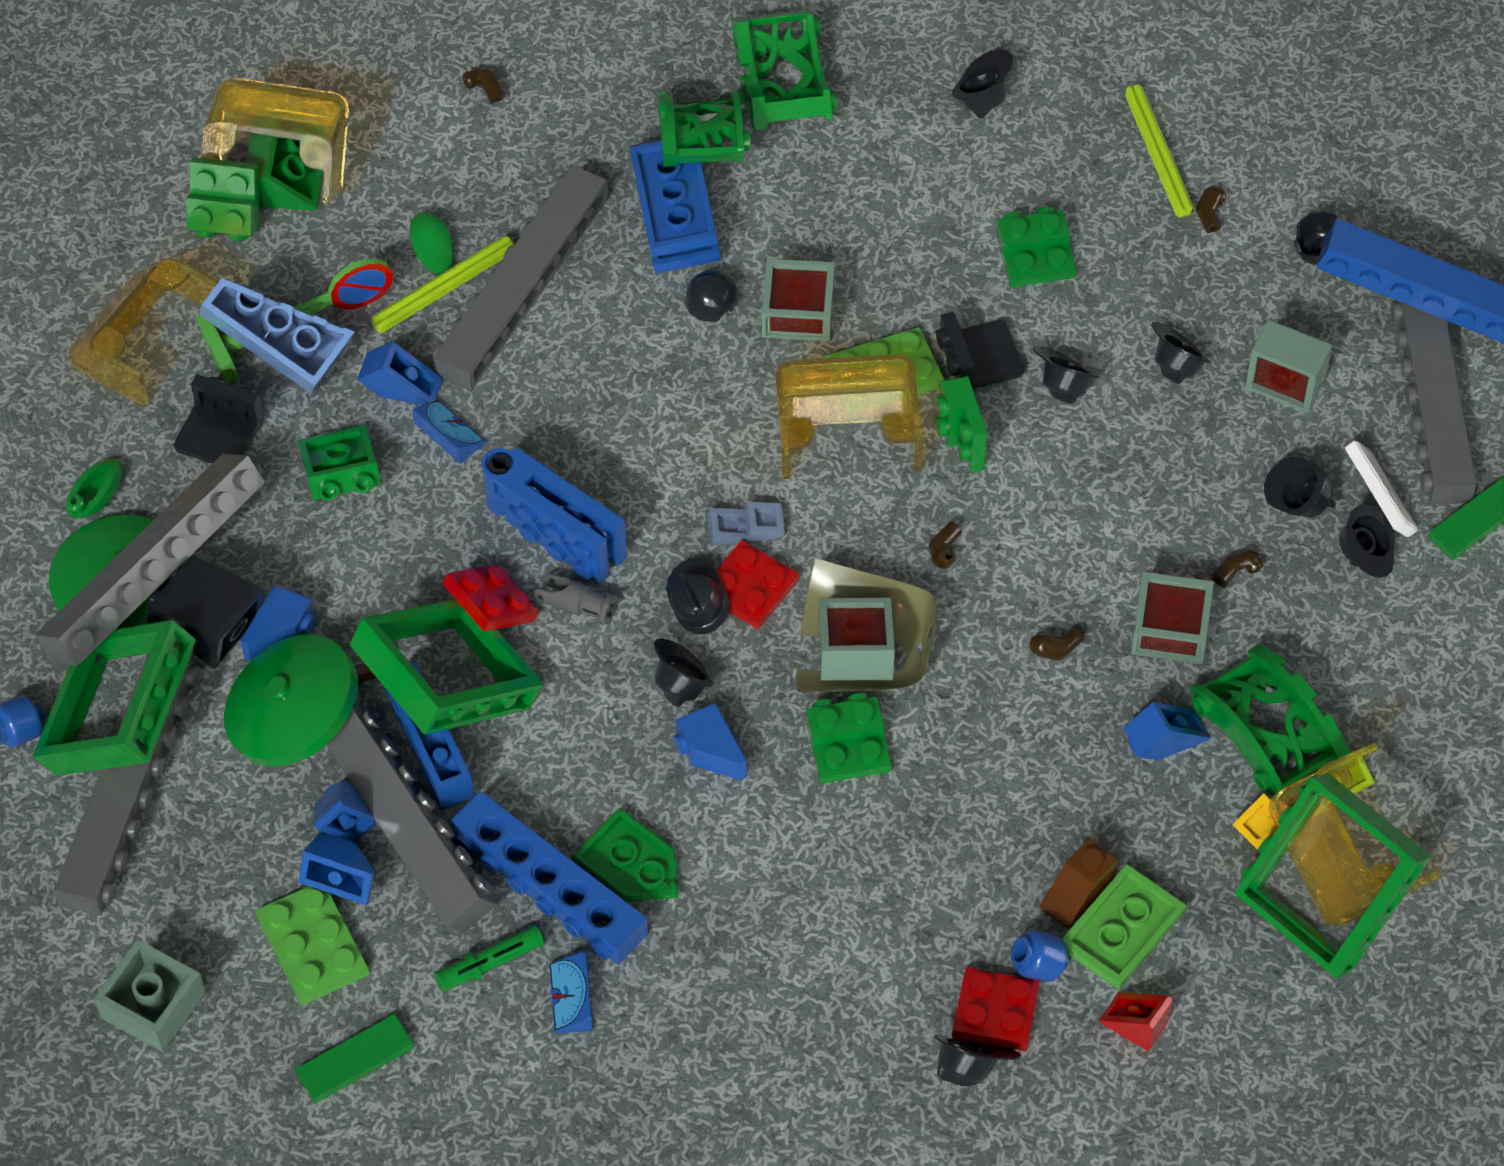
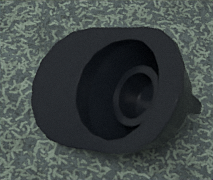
M999 49L979 56L969 65L960 81L955 85L952 90V96L957 100H962L965 106L973 111L978 118H984L1006 98L1005 78L1014 62L1012 54L1006 50Z
M1152 322L1151 327L1159 336L1155 362L1160 366L1164 377L1176 384H1180L1185 378L1191 379L1205 362L1211 364V361L1204 357L1197 347L1181 333L1165 324Z
M1033 346V351L1044 359L1043 385L1049 389L1050 394L1055 399L1073 404L1078 397L1086 393L1093 378H1100L1099 375L1089 372L1078 362L1060 352L1044 346Z
M1289 457L1282 459L1274 465L1266 477L1264 483L1265 499L1269 505L1293 516L1314 518L1325 511L1327 507L1335 508L1336 503L1332 500V482L1325 475L1324 469L1317 464L1301 458Z
M1367 504L1357 506L1351 511L1348 522L1342 528L1339 536V545L1342 553L1351 565L1359 567L1369 576L1384 578L1392 572L1395 532L1386 515L1377 507Z
M702 558L688 559L673 569L667 580L666 591L678 622L693 634L705 635L717 630L724 623L728 615L730 602L716 569L710 562Z
M656 639L653 644L660 660L655 674V683L664 691L665 697L673 706L680 707L685 701H693L705 686H713L714 683L708 677L702 663L688 649L672 640Z
M934 1035V1038L941 1042L938 1057V1077L960 1086H972L982 1082L987 1078L997 1059L1016 1060L1021 1057V1054L1013 1049Z

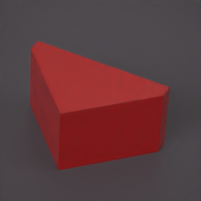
M1118 992L1099 1019V1022L1149 1052L1169 1022L1173 1000L1168 995Z

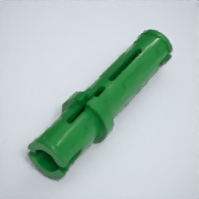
M534 924L530 928L500 940L474 954L471 952L463 954L461 960L433 972V976L440 991L444 994L448 990L470 980L474 982L482 979V974L511 962L536 948L545 946L543 937ZM515 944H520L519 947L507 953H504L496 958L493 957V955L498 952H501ZM479 961H485V963L469 971H466L460 975L458 974V971L463 970Z

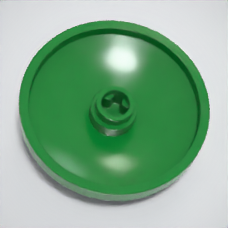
M113 515L89 522L73 532L57 550L49 570V590L57 612L130 544L153 519L138 515ZM168 578L158 588L162 590L168 584ZM148 598L115 630L150 624L146 621L148 610L146 602Z
M314 634L292 636L267 647L245 666L228 694L224 709V727L231 744L249 761L268 767L290 765L315 754L341 730L355 704L358 677L352 659L333 640Z

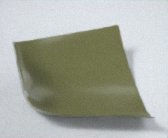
M816 558L809 582L800 636H818L819 598H891L894 642L899 644L908 653V656L900 672L893 674V680H821L820 671L801 669L797 666L796 685L798 693L894 690L911 687L920 682L926 673L936 630L937 611L935 596L929 591L911 584ZM932 625L931 638L927 646L928 634L930 627ZM922 642V651L917 653L916 646Z

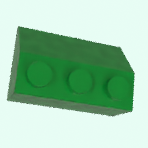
M280 98L255 114L246 163L258 164L259 205L265 208L314 211L317 208L331 130Z

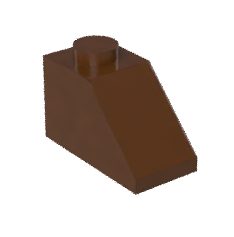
M1088 838L1065 863L1040 904V909L1069 930L1115 878L1118 859Z

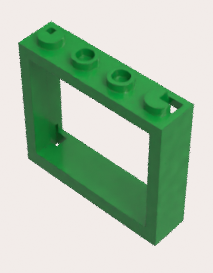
M456 599L420 605L405 610H395L376 616H367L357 625L358 628L349 644L424 735L526 711L531 708L544 685L497 629L483 632ZM454 628L497 678L499 683L438 697L392 641Z
M173 620L114 630L78 666L69 665L32 757L58 776L148 763L196 639ZM150 653L118 735L75 742L107 661ZM97 654L100 656L98 663L94 661Z
M1325 773L1315 777L1310 776L1305 785L1299 787L1297 794L1300 797L1294 806L1287 807L1277 821L1280 824L1274 835H1269L1258 848L1260 856L1254 864L1251 863L1241 873L1243 877L1240 880L1242 883L1234 894L1338 979L1350 974L1432 856L1333 776ZM1324 797L1401 858L1399 864L1340 949L1264 887Z

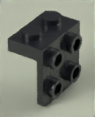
M954 312L940 315V329H937L935 332L936 340L940 350L943 349L945 352L946 364L951 377L954 376L957 379L968 376L972 389L1023 376V364L1004 321L997 320L960 329Z
M196 374L191 383L195 405L174 442L175 451L211 464L222 454L244 455L264 419L260 394L248 387H236L224 383L216 377L208 378Z

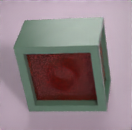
M767 258L762 306V338L830 342L835 262Z
M1267 320L1251 351L1245 389L1309 414L1325 383L1332 344L1324 342L1319 337L1309 336L1296 331L1288 325Z
M1142 572L1131 654L1203 664L1214 581Z
M819 598L818 638L821 680H893L895 647L891 598Z

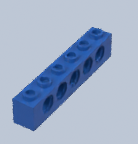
M481 791L451 820V828L455 833L452 838L457 846H461L468 853L471 851L478 856L483 867L490 873L496 874L498 872L504 876L509 886L517 894L523 896L526 893L534 899L535 905L543 914L548 917L556 916L563 922L564 928L570 935L575 938L582 936L591 943L592 950L604 960L610 958L619 965L648 935V923L644 915ZM490 835H495L499 837L493 841H487L484 839ZM517 856L526 857V859L521 862L512 861V859ZM545 877L554 879L550 883L539 882V880ZM575 898L582 900V902L576 905L566 903L570 899ZM599 920H607L610 922L606 926H597L594 924Z

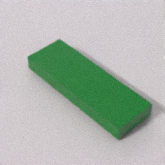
M1504 477L1429 532L1428 539L1452 561L1504 523Z
M395 1014L296 1068L295 1073L313 1103L316 1104L413 1050L414 1045Z

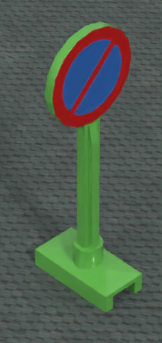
M364 259L352 263L342 269L332 279L328 292L294 306V309L310 316L330 305H335L343 310L358 309L377 301L389 290L393 282V272L385 261L379 259ZM202 316L196 317V321L202 331V336L225 382L233 384L240 381L232 354L244 349L243 345L227 334L222 336L220 330Z

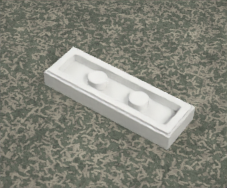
M1356 441L1345 447L1393 529L1406 537L1417 532L1418 527L1371 450Z

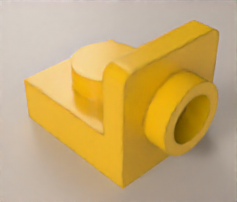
M1263 793L1232 825L1258 850L1261 843L1269 835L1275 834L1280 826L1277 823L1278 818L1288 806L1278 796L1272 801Z

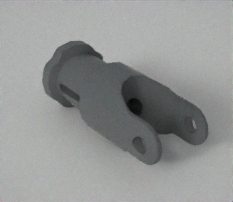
M551 573L546 574L544 577L546 584L561 591L550 592L540 588L534 591V597L541 603L578 616L586 614L600 619L601 623L607 625L611 622L618 605L617 595H605L591 590L589 585Z

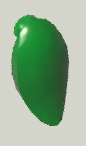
M429 212L416 214L410 223L412 247L425 268L433 275L438 276L450 269L452 261L451 236L446 225L435 214Z
M107 459L96 463L77 479L66 501L68 515L75 518H85L106 506L117 490L124 473L119 460Z

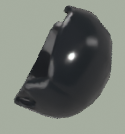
M1325 211L1308 214L1297 223L1295 248L1297 254L1300 255V258L1305 263L1318 264L1324 238L1338 218L1335 214Z
M706 270L694 276L686 290L685 306L689 314L697 319L716 322L720 320L724 313L733 311L739 291L733 279L724 272Z

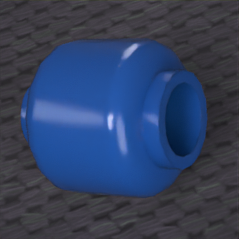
M19 695L0 703V744L3 743L10 748H14L41 735L45 713L38 702H32L29 697Z
M1028 930L1016 939L1011 949V960L1018 974L1025 978L1042 982H1052L1057 979L1066 969L1069 961L1067 947L1063 939L1056 934L1039 930Z

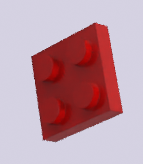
M743 540L737 544L716 570L730 602L729 613L758 630L799 581V573Z
M498 564L448 573L442 583L483 632L532 623L539 614L538 609L531 603L529 597L517 587L508 576V573Z
M965 967L952 1038L1027 1052L1040 981Z

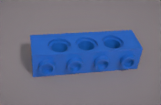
M416 661L412 662L411 665L424 679ZM385 688L386 697L440 811L474 798L471 775L449 729L424 735Z

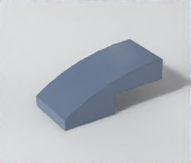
M747 502L744 509L710 508L707 514L710 545L737 544L741 540L746 543L767 541L783 537L785 533L781 503Z

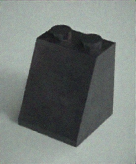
M192 555L185 564H181L168 577L169 582L162 590L157 588L150 595L146 602L148 606L146 621L150 624L170 620L175 621L196 639L192 650L194 655L216 669L244 636L261 606L263 589Z

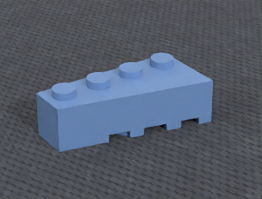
M223 278L220 279L203 302L199 312L200 316L310 394L314 392L355 333L345 327L340 328L330 324L327 320L315 315L313 317L295 310L293 306L283 302L278 303L268 299L263 294Z

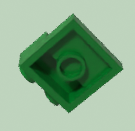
M193 157L189 162L190 194L186 198L187 229L196 230V235L199 237H213L216 233L228 234V238L233 241H244L248 239V236L252 237L259 227L258 164Z
M1042 207L1035 214L1022 216L1021 213L1013 211L1005 214L1002 219H997L996 236L1010 288L1076 278L1077 270L1069 245L1070 234L1063 210L1054 211L1052 207Z
M969 377L945 379L939 384L941 393L940 396L936 397V407L939 416L935 417L937 434L939 437H945L948 448L957 446L961 462L967 461L971 473L983 471L987 431Z
M366 425L298 440L312 500L323 499L331 501L340 494L353 491L366 493L373 487L381 485L377 462Z
M856 693L849 696L846 702L833 704L829 699H821L814 702L811 708H806V726L820 784L891 772L892 765L884 736V723L877 696L868 698V695L865 693Z

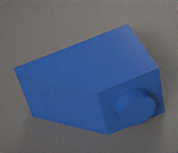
M393 341L366 353L357 378L359 382L380 397L418 405H425L435 401L443 379Z
M273 585L241 639L244 659L251 661L267 647L285 638L311 634L317 620L314 614L312 599Z
M1152 702L1123 728L1130 740L1129 746L1131 750L1140 758L1153 760L1164 759L1204 743L1211 738L1194 709Z
M716 704L676 719V735L672 736L675 748L680 756L686 754L692 766L738 780L747 778L746 759Z
M343 780L329 786L325 790L324 796L315 803L314 826L317 830L336 837L356 842L378 823L354 786Z
M321 831L303 851L298 882L367 905L370 902L375 870L355 842Z

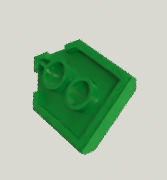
M621 808L571 856L572 861L626 902L679 898L675 849Z

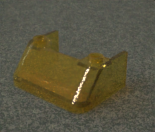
M229 78L221 83L216 90L202 133L201 158L221 160V154L229 152L234 147L237 131L301 140L300 156L302 161L310 168L325 170L322 203L329 204L342 192L349 111L347 101L343 96L335 92L242 78Z
M173 258L161 260L137 271L71 345L69 358L72 367L146 408L149 405V399L142 372L118 360L125 350L124 339L167 290H171L201 306L219 281Z
M903 355L802 360L785 362L778 367L776 371V400L782 480L789 479V450H799L807 447L813 438L812 426L881 422L882 433L887 440L893 443H911L914 471H921L923 439L915 368L909 358Z
M1372 743L1331 761L1280 789L1271 798L1269 803V812L1277 829L1280 826L1277 823L1278 818L1287 807L1294 806L1300 797L1297 794L1299 787L1305 785L1310 776L1315 777L1329 773L1351 791L1353 779L1349 769L1362 764L1378 750L1376 744ZM1326 797L1323 798L1288 850L1321 918L1328 925L1335 927L1344 926L1360 919L1395 869L1394 866L1385 863L1366 869L1335 804ZM1438 870L1416 880L1404 898L1416 894L1435 883L1442 877L1440 871Z

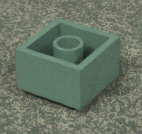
M137 939L94 1000L101 1019L164 1052L206 992L199 972Z

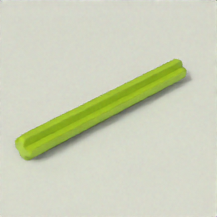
M1139 84L1128 86L1125 97L1175 215L1178 218L1190 216L1193 213V204L1144 89Z
M508 236L500 237L371 317L373 327L378 333H384L503 260L506 250L509 246H514V243Z

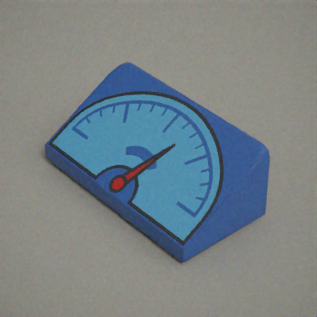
M439 400L418 406L412 410L414 424L460 464L486 444V440Z
M586 952L576 953L549 963L555 1034L592 1031Z

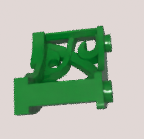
M809 9L752 17L731 18L736 60L739 61L740 67L744 66L745 75L740 76V83L744 101H748V117L755 131L768 129V122L823 116L825 121L833 120L832 111H837L835 92H830L821 67L816 36H820L818 17H813V13ZM799 20L803 31L800 39H794L791 36L792 26L787 29L784 41L778 38L779 23ZM773 24L772 35L749 28V26ZM766 50L770 51L766 62L760 63L755 59L756 56H763L765 59ZM806 50H807L808 60L801 55V54L804 53ZM777 55L787 60L803 74L799 82L787 93L780 85L774 82L758 80V78L767 75L773 69ZM813 82L814 88H809ZM766 92H772V93H773V94L770 95V96L764 95V93H766Z
M738 88L730 90V100L673 102L672 91L658 92L663 167L677 166L678 163L744 162V151H750V132L743 131L742 115H745L744 95H739ZM711 136L712 142L717 147H710L707 138ZM722 137H729L733 142L732 146L722 147ZM697 144H700V148H691Z
M1258 644L1247 651L1249 658L1203 685L1194 683L1189 686L1193 695L1191 702L1195 711L1201 717L1213 722L1236 745L1253 770V779L1257 787L1262 792L1280 798L1286 794V791L1336 761L1341 762L1350 757L1351 753L1330 713L1323 717L1319 707L1312 701L1316 698L1317 694L1299 673L1292 676L1283 667L1285 660L1269 648ZM1266 687H1271L1275 692H1266ZM1252 697L1266 703L1288 702L1290 707L1286 713L1284 723L1286 735L1269 732L1250 724L1249 707ZM1220 698H1228V700L1222 701ZM1296 719H1301L1306 727L1298 726V736H1296L1292 722ZM1320 751L1321 754L1304 764L1302 753ZM1287 752H1292L1297 769L1279 779L1270 761L1274 758L1278 759L1282 764L1283 771L1287 763Z

